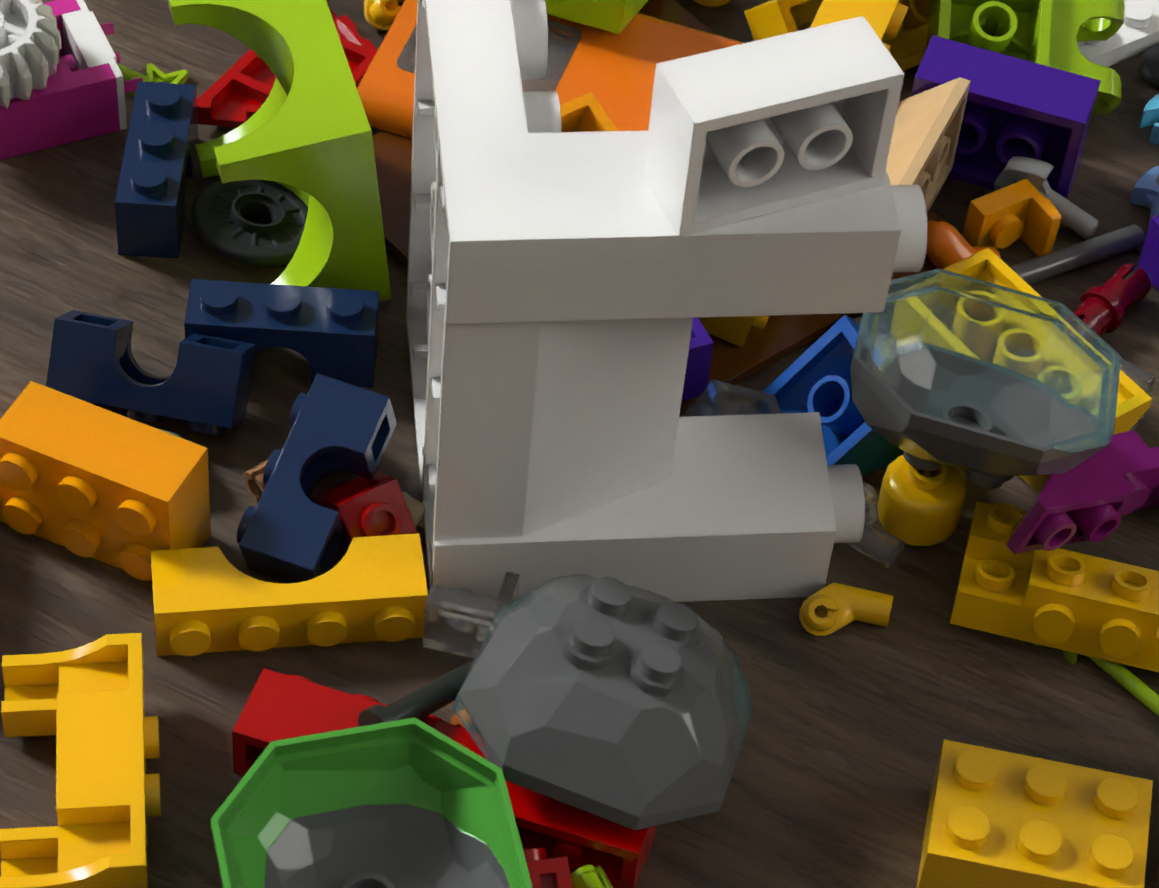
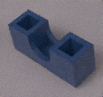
M137 82L115 198L118 255L179 259L185 223V178L192 177L196 157L195 145H198L199 139L197 85L172 84L168 82Z
M191 279L184 321L185 338L194 333L253 343L256 344L255 354L271 347L288 348L300 353L309 362L311 367V384L318 373L358 387L373 388L378 347L379 291Z
M76 310L55 318L46 387L101 408L102 405L126 409L125 416L135 421L160 423L163 422L164 416L187 420V428L189 430L204 434H224L225 428L232 429L246 418L256 344L194 333L179 343L177 363L171 376L161 377L143 370L133 357L131 338L134 321Z
M318 373L308 394L302 392L298 395L291 409L289 417V429L291 431L282 450L275 449L271 453L263 474L265 489L257 506H249L245 510L238 526L237 542L249 570L286 583H298L316 578L335 566L347 538L338 511L312 502L310 496L315 486L322 479L335 473H352L370 480L374 477L397 425L390 397Z

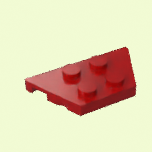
M329 7L358 89L364 74L378 50L368 39L358 34L357 26L347 15L338 17ZM252 49L243 55L197 99L198 124L237 128L256 113L265 102L272 90L276 76Z

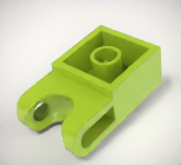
M930 0L927 47L932 35L1100 80L1092 115H1106L1121 103L1122 84L1120 76L1112 68L1088 61L1079 51L1077 43L1105 41L1114 36L1124 23L1125 3L1124 0Z

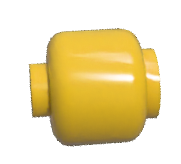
M904 455L898 456L888 465L883 477L877 504L879 522L888 534L904 544L932 546L944 542L956 531L967 492L964 475L958 468L941 465L938 469L932 471L920 470L910 465L905 460Z

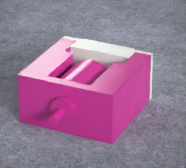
M54 0L44 3L45 5L52 6L53 15L56 17L57 30H60L61 49L59 50L56 74L47 78L46 88L32 89L30 100H22L15 97L10 99L8 109L0 105V160L127 129L125 93L136 91L137 82H142V77L129 81L123 80V74L117 65L121 63L120 55L118 52L113 51L106 38V35L114 34L113 22L100 25L93 11H89L84 0Z

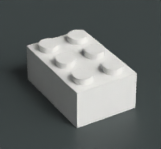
M864 16L657 63L643 177L679 236L882 186L904 72Z

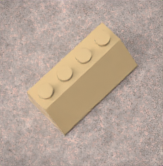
M961 77L899 101L886 165L890 185H919L923 192L926 213H928L953 167L971 83L970 80Z

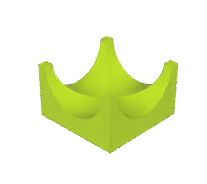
M168 0L174 25L200 24L224 31L252 49L276 76L269 96L257 112L247 121L219 138L195 145L203 178L220 175L222 184L243 180L275 181L293 192L308 207L304 231L294 256L285 270L271 284L379 291V302L392 299L372 130L327 1Z

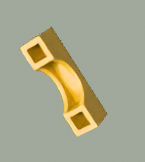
M420 533L355 537L352 539L342 560L331 570L307 581L286 584L265 582L242 573L227 560L218 546L150 551L157 656H197L202 653L241 650L260 652L271 648L312 645L329 647L341 643L369 641L398 642L405 639L426 638L428 590Z

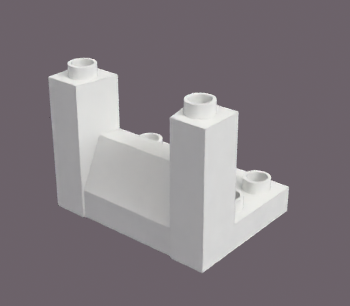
M417 0L406 327L421 499L425 505L423 522L431 612L513 609L554 579L578 575L615 578L626 585L652 591L674 602L809 597L824 588L834 543H858L863 535L865 498L859 467L856 464L827 465L820 412L679 417L693 318L884 312L892 272H919L925 261L927 213L920 186L917 184L890 185L886 168L882 186L679 236L643 177L648 130L562 132L560 103L557 91L523 92L521 80H545L547 74L548 23L545 0Z

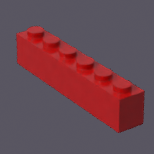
M263 668L232 730L233 773L244 776L271 741L359 727L358 717L362 711L376 704L384 707L388 705L380 703L367 695H353L316 684L300 675H286ZM429 715L420 720L490 761L480 732L447 723L434 715ZM506 781L523 850L545 848L547 859L567 856L570 874L586 865L592 864L594 868L599 865L605 871L613 888L636 887L658 825L633 830Z

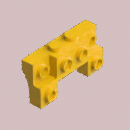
M976 501L950 624L1159 673V571L1061 548L1052 551L1039 549L1013 554L1006 544L1015 525L1025 512L1011 504L998 503L992 505Z
M142 633L106 634L86 645L60 652L2 655L4 701H1V715L4 738L56 735V813L58 826L0 829V888H148L147 817H161L160 773L146 774V759L160 758L158 716H145Z

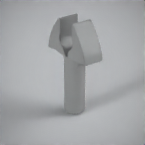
M1011 157L1004 170L1001 171L994 182L996 191L1027 178L1060 212V223L1083 239H1089L1094 235L1099 225L1098 220L1050 188L1047 177L1052 171L1053 165L1028 157Z

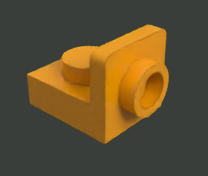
M1026 178L970 201L962 236L971 243V247L992 246L995 248H1005L1016 240L1021 239L1039 257L1052 252L1061 222V214L1048 198H1045Z

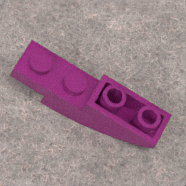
M1134 430L1107 436L1108 445L1068 472L1052 474L1015 525L1006 545L1013 554L1039 549L1052 551L1065 544L1086 540L1098 542L1111 535L1118 528L1122 521L1120 515L1129 514L1137 509L1159 506V447L1148 448Z

